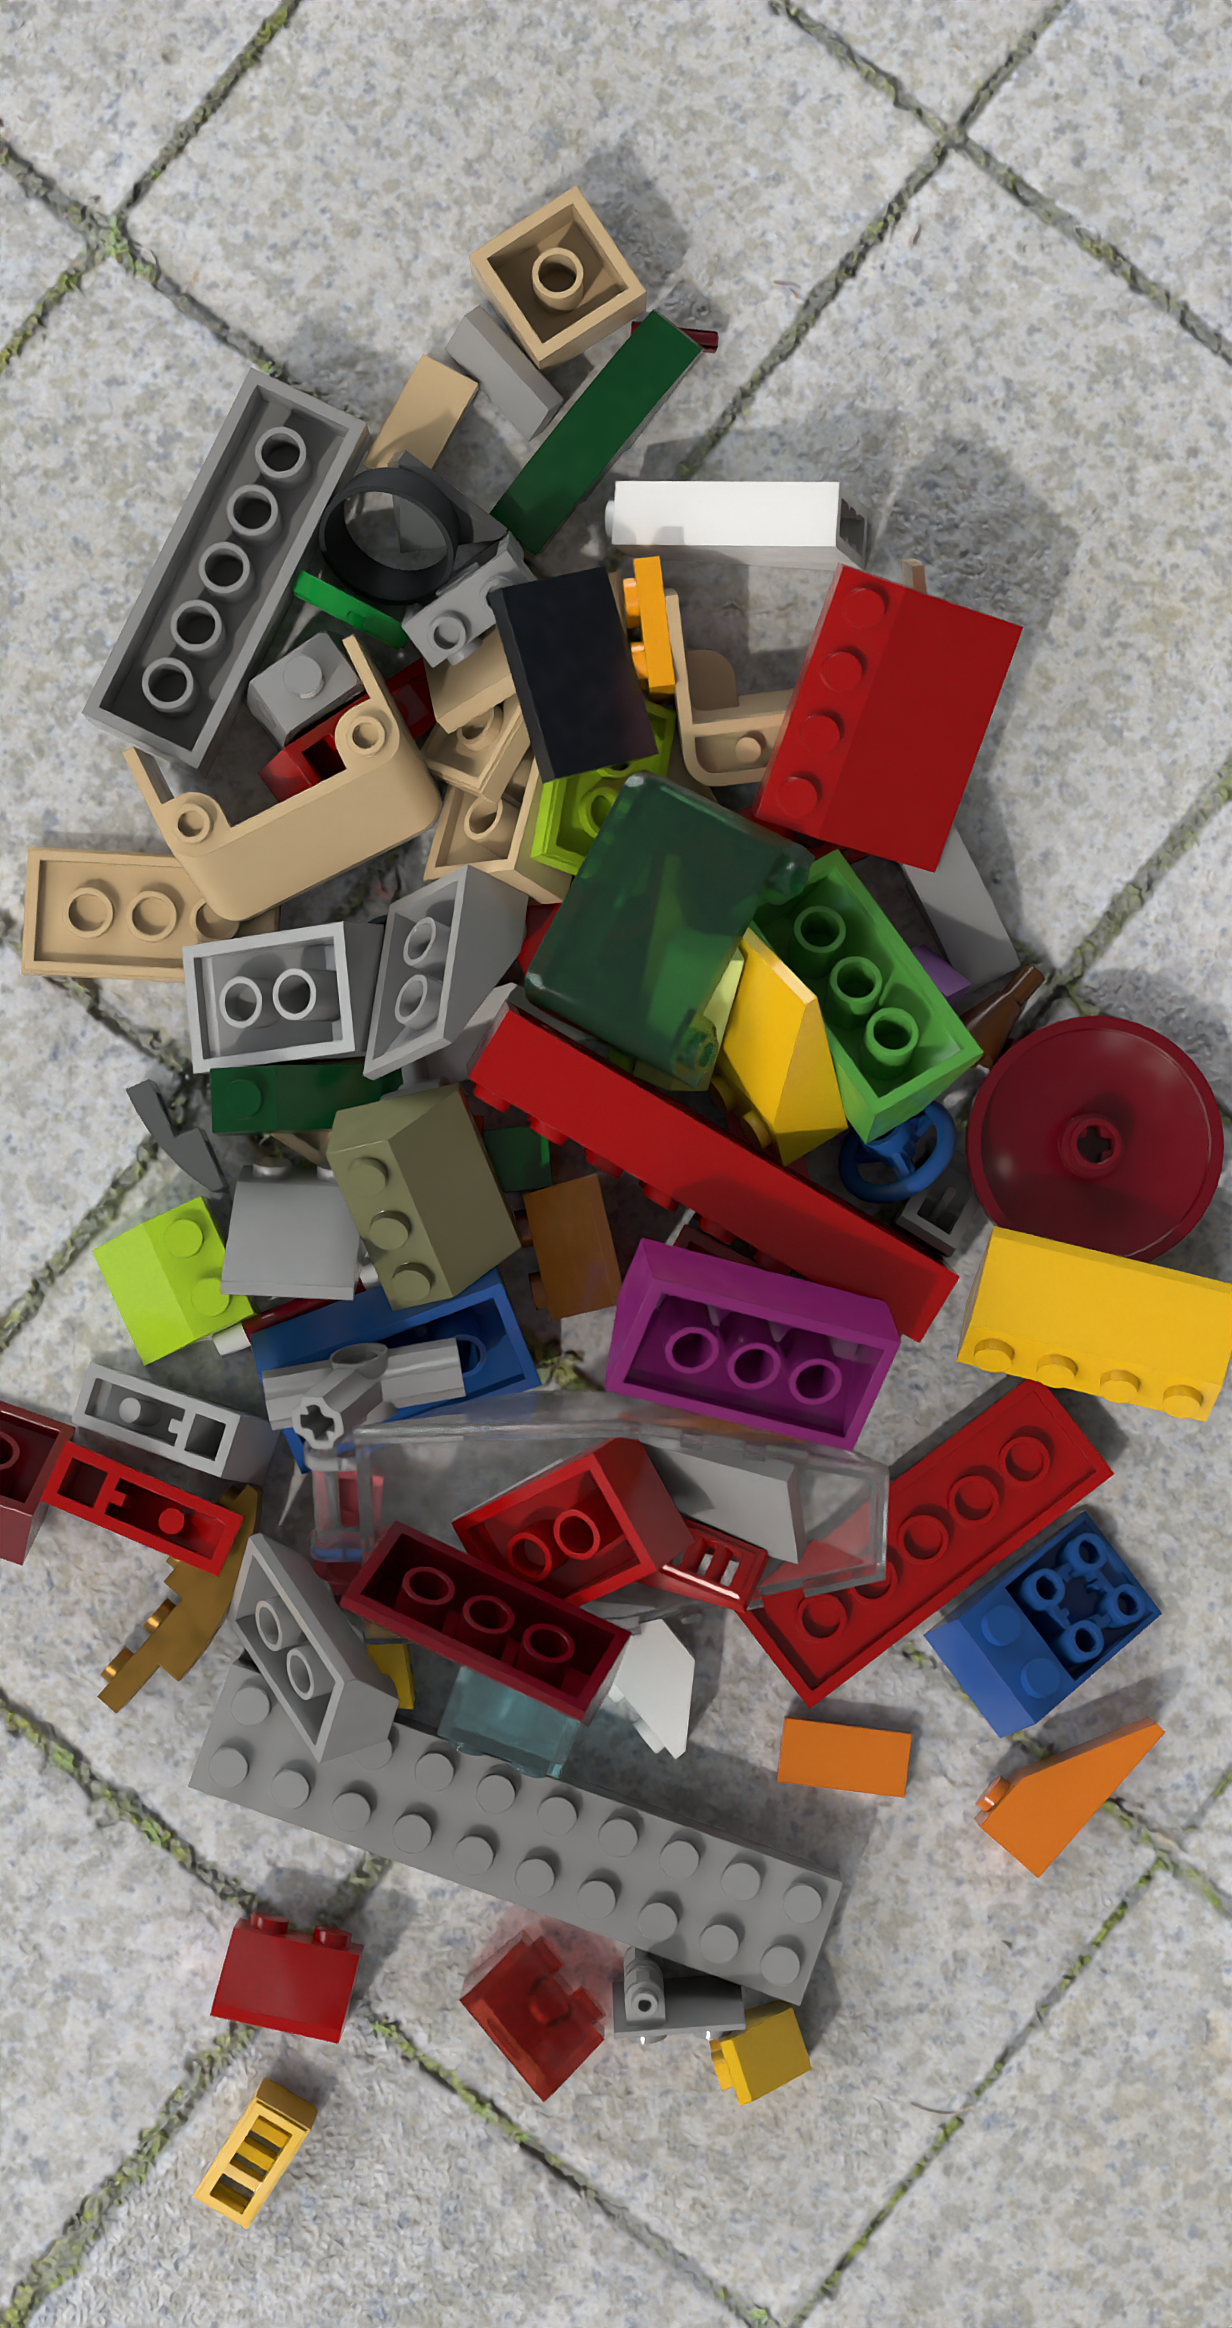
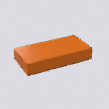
M784 1716L776 1780L782 1783L904 1798L912 1733L909 1731Z

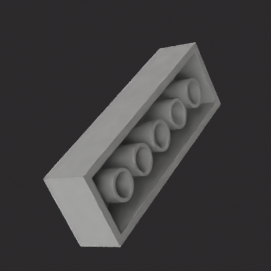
M252 367L250 368L82 711V714L92 725L206 779L247 696L249 682L256 677L295 597L292 590L296 582L295 580L301 570L308 571L320 546L318 530L321 517L330 502L353 479L372 440L366 422Z

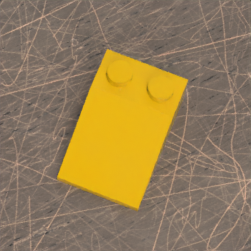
M746 925L737 930L734 936V940L743 956L744 964L708 1092L723 1113H728L732 1110L737 1115L746 1137L757 1150L760 1151L766 1147L785 1167L848 1129L818 998Z

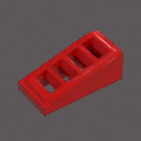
M682 1517L695 1543L686 1549L679 1566L672 1564V1559L658 1571L634 1581L745 1613L767 1565L769 1555L765 1550ZM705 1554L712 1555L713 1557L704 1577L698 1575L697 1572ZM734 1561L739 1563L729 1587L720 1584L729 1562Z

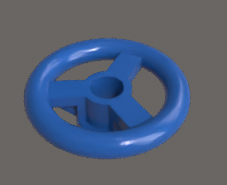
M933 1100L920 1113L867 1144L863 1142L856 1130L853 1129L842 1144L838 1160L839 1175L845 1188L858 1199L877 1204L902 1201L923 1191L942 1174L952 1158L956 1146L957 1132L951 1114L944 1106ZM934 1123L937 1129L936 1146L929 1159L916 1171L912 1161L917 1150L916 1143ZM883 1162L885 1166L894 1169L898 1181L883 1185L867 1182L860 1176L857 1164Z

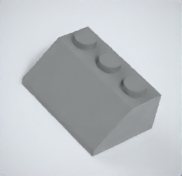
M262 1533L249 1536L227 1620L318 1763L321 1764L386 1741L400 1701L397 1689L392 1679L387 1674L381 1673L368 1653L364 1638L359 1629L353 1625L350 1626L335 1603L334 1594L328 1582L317 1576L305 1556Z

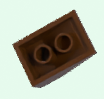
M597 1173L524 1194L523 1199L526 1209L514 1211V1216L523 1239L522 1249L534 1246L540 1271L528 1273L536 1311L549 1308L551 1321L617 1306L622 1280Z

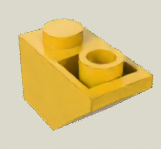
M778 1999L744 2010L746 2029L732 2030L725 2037L709 2041L712 2051L710 2054L721 2090L725 2091L734 2088L740 2106L754 2102L812 2070L794 2008L790 2002Z

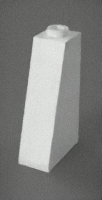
M616 481L615 499L609 500L606 506L605 529L607 536L612 538V545L628 557L634 558L659 556L660 559L832 571L836 570L838 562L865 571L869 509L840 482Z

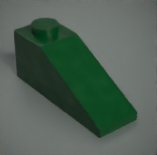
M364 1064L210 1068L212 1133L218 1136L331 1132L336 1111L378 1102L382 1095L397 1091L404 1084L401 1067L375 1080L363 1076Z

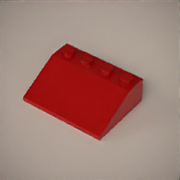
M838 562L752 806L754 816L817 839L935 873L1023 626Z

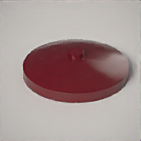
M1082 1016L1057 1021L1039 1028L1020 1039L996 1060L980 1083L970 1107L965 1132V1157L970 1183L977 1201L993 1226L1147 1263L1181 1242L1203 1217L1212 1201L1220 1179L1224 1157V1134L1218 1104L1211 1087L1194 1061L1180 1047L1157 1031L1133 1021L1109 1016Z

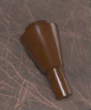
M1025 964L1002 991L995 992L959 1016V1019L983 1051L982 1057L970 1067L971 1069H975L978 1065L990 1069L998 1059L1021 1013L1020 1008L1045 981L1043 974L1034 966Z

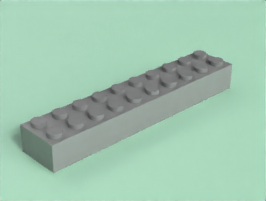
M240 1657L231 1664L188 1787L798 2006L801 2005L843 1886L840 1872L397 1713H395L386 1741L319 1764L256 1664Z

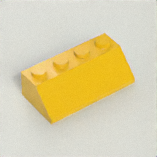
M993 1226L966 1302L956 1361L977 1366L987 1372H1002L1039 1381L1053 1388H1067L1100 1396L1114 1403H1129L1166 1412L1175 1418H1190L1206 1422L1222 1389L1232 1352V1284Z

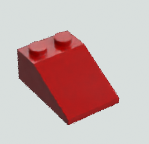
M632 1427L577 1453L451 1522L467 1554L578 1607L658 1571L695 1543Z

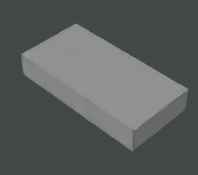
M479 305L464 315L445 350L469 377L479 384V388L528 442L545 430L564 401L563 397L484 308Z

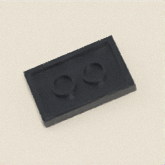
M606 566L506 586L488 593L542 784L647 759L659 754Z

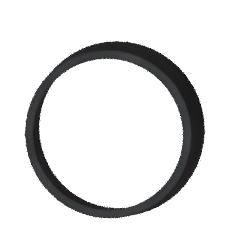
M392 467L370 469L350 480L325 509L318 530L319 544L323 557L335 576L355 593L369 600L394 606L413 605L416 602L418 604L435 596L436 591L444 584H447L451 576L460 540L458 516L446 495L426 478L408 470ZM364 492H383L399 496L414 503L426 512L440 529L447 546V554L436 564L419 570L395 569L377 562L363 552L349 534L344 518L346 498Z

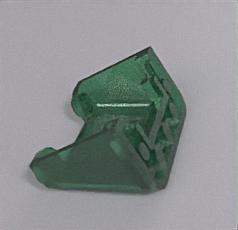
M645 769L637 771L627 779L621 788L530 963L525 976V997L530 1004L576 1034L696 1089L704 1072L709 1070L715 1062L719 1051L716 1026L703 1015L761 901L764 900L779 906L799 895L806 886L809 878V868L815 856L802 845L668 778Z

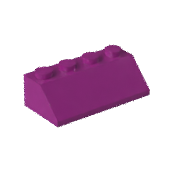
M641 1238L618 1294L604 1384L607 1391L852 1452L901 1345V1339L885 1301Z

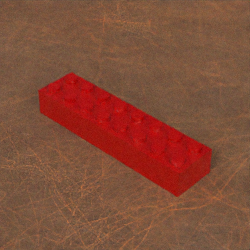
M507 999L504 1000L466 1064L468 1078L474 1081L471 1087L474 1088L472 1093L476 1097L504 1113L508 1111L511 1104L515 1105L529 1114L527 1120L531 1122L529 1125L531 1129L560 1146L564 1145L568 1137L585 1147L582 1152L587 1155L586 1161L616 1179L621 1177L624 1170L639 1178L638 1185L643 1188L642 1194L662 1207L676 1212L681 1203L695 1211L693 1217L699 1221L698 1226L718 1240L731 1245L737 1236L750 1244L748 1250L755 1254L753 1258L769 1270L788 1276L793 1269L805 1276L803 1279L805 1281L885 1301L900 1339L904 1334L920 1344L960 1278L941 1256L787 1165L783 1167L777 1159L762 1150H757L750 1143L642 1079L633 1076L632 1073Z

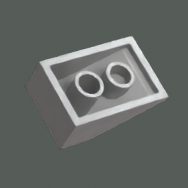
M467 864L389 905L363 1076L375 1080L456 1040L521 952V947L527 933L525 917L528 894Z
M342 921L182 947L193 1074L210 1073V1068L295 1065L366 1057L385 935L384 925Z
M267 1157L254 1160L253 1165H243L236 1182L221 1276L220 1294L338 1300L354 1299L367 1250L328 1161L318 1163L317 1168L292 1167V1162L287 1159Z

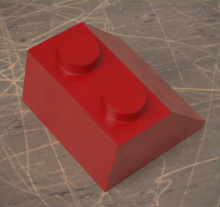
M252 1912L250 1920L239 1918L232 1931L210 2016L339 2044L348 2021L364 1945L352 1943V1933L334 1927L315 1926L313 1934L289 1929L290 1920L275 1914Z

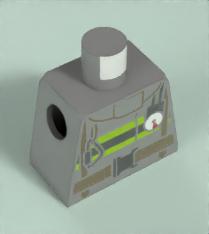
M325 629L249 682L245 704L278 752L367 694L342 642L345 639L344 635Z

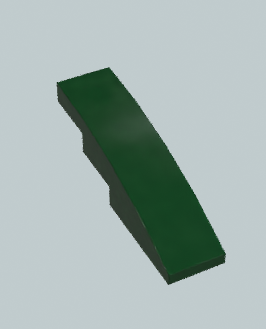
M653 309L557 424L490 511L489 515L508 528L506 532L510 530L515 539L535 556L542 554L578 505L586 502L620 455L631 448L704 351V348L657 309Z

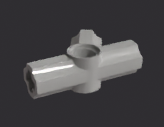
M456 1337L387 1349L385 1345L380 1343H358L335 1351L331 1354L329 1360L262 1371L265 1401L272 1431L293 1427L295 1433L303 1436L309 1442L312 1449H333L359 1426L387 1420L397 1413L398 1408L466 1396Z

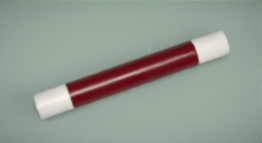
M372 1262L362 1267L355 1295L381 1286ZM295 1297L212 1335L219 1354L222 1358H225L251 1346L250 1334L341 1300Z

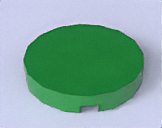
M303 570L299 572L292 588L294 591L293 595L398 651L400 648L404 649L410 637L402 628L401 622Z

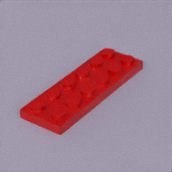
M1024 1378L810 1543L799 1564L787 1561L758 1583L745 1613L734 1611L807 1707L811 1709L1113 1476L1114 1472L1050 1389L1039 1381Z

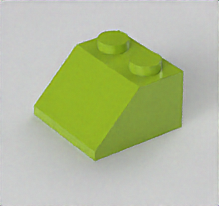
M199 1196L155 1216L92 1250L144 1366L261 1313L253 1295L220 1294L227 1237L210 1199L207 1197Z

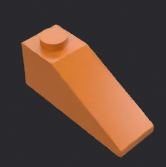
M1145 1717L1018 1769L1008 1780H1005L1000 1775L987 1786L977 1799L976 1805L981 1811L974 1820L981 1829L1039 1878L1166 1731L1149 1717Z

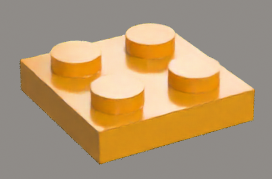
M660 557L634 559L633 578L622 579L627 629L639 628L641 642L630 643V654L641 691L647 690L648 701L658 705L665 702L667 705L674 704L675 677Z

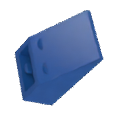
M1085 1511L969 1596L923 1636L998 1737L1003 1738L1037 1724L1162 1613Z

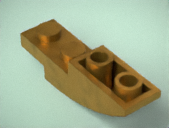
M233 1484L215 1503L245 1517L220 1577L170 1556L166 1560L174 1570L163 1582L179 1595L182 1600L176 1605L167 1598L143 1625V1628L151 1635L134 1654L125 1646L100 1674L108 1684L97 1697L116 1714L132 1700L160 1666L178 1682L182 1680L207 1650L223 1625L229 1612L249 1536L259 1532L264 1489L259 1485L248 1484L241 1491Z

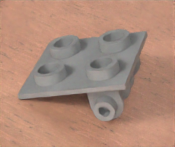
M633 1946L629 1947L623 1957L624 1982H612L614 2039L628 2038L634 2043L651 2044L662 2041L667 2035L693 2033L696 2037L702 2039H717L729 2035L732 2030L746 2029L741 1985L714 1975L663 1979L661 1956Z

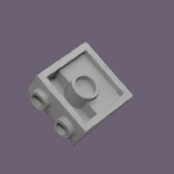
M510 530L501 539H497L454 570L447 584L441 586L436 591L435 596L418 604L416 602L413 605H407L402 628L432 668L446 658L454 666L470 656L483 644L478 635L496 623L488 593L498 588L537 580L524 563V550Z

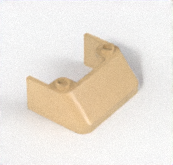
M914 558L901 559L903 585L927 593L924 564ZM665 588L664 597L675 677L674 702L682 755L687 770L694 779L707 786L717 787L762 781L794 688L737 695L735 673L726 657L712 649L684 650L678 594L674 588Z
M354 634L343 639L342 642L370 699L348 710L337 724L335 744L346 770L232 827L221 805L210 796L189 792L174 798L153 755L134 746L122 751L165 842L210 908L217 915L225 919L237 922L254 919L425 833L435 825L440 816L442 800L433 777L369 647Z

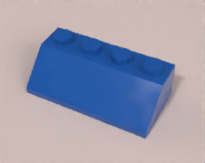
M498 1265L454 1298L393 1311L381 1285L355 1295L353 1300H341L250 1334L257 1374L262 1385V1371L329 1360L331 1354L335 1351L358 1343H380L385 1345L387 1349L456 1337L465 1397L398 1408L397 1413L387 1420L359 1426L333 1449H312L309 1442L303 1436L295 1433L293 1427L284 1428L282 1431L301 1474L542 1385Z

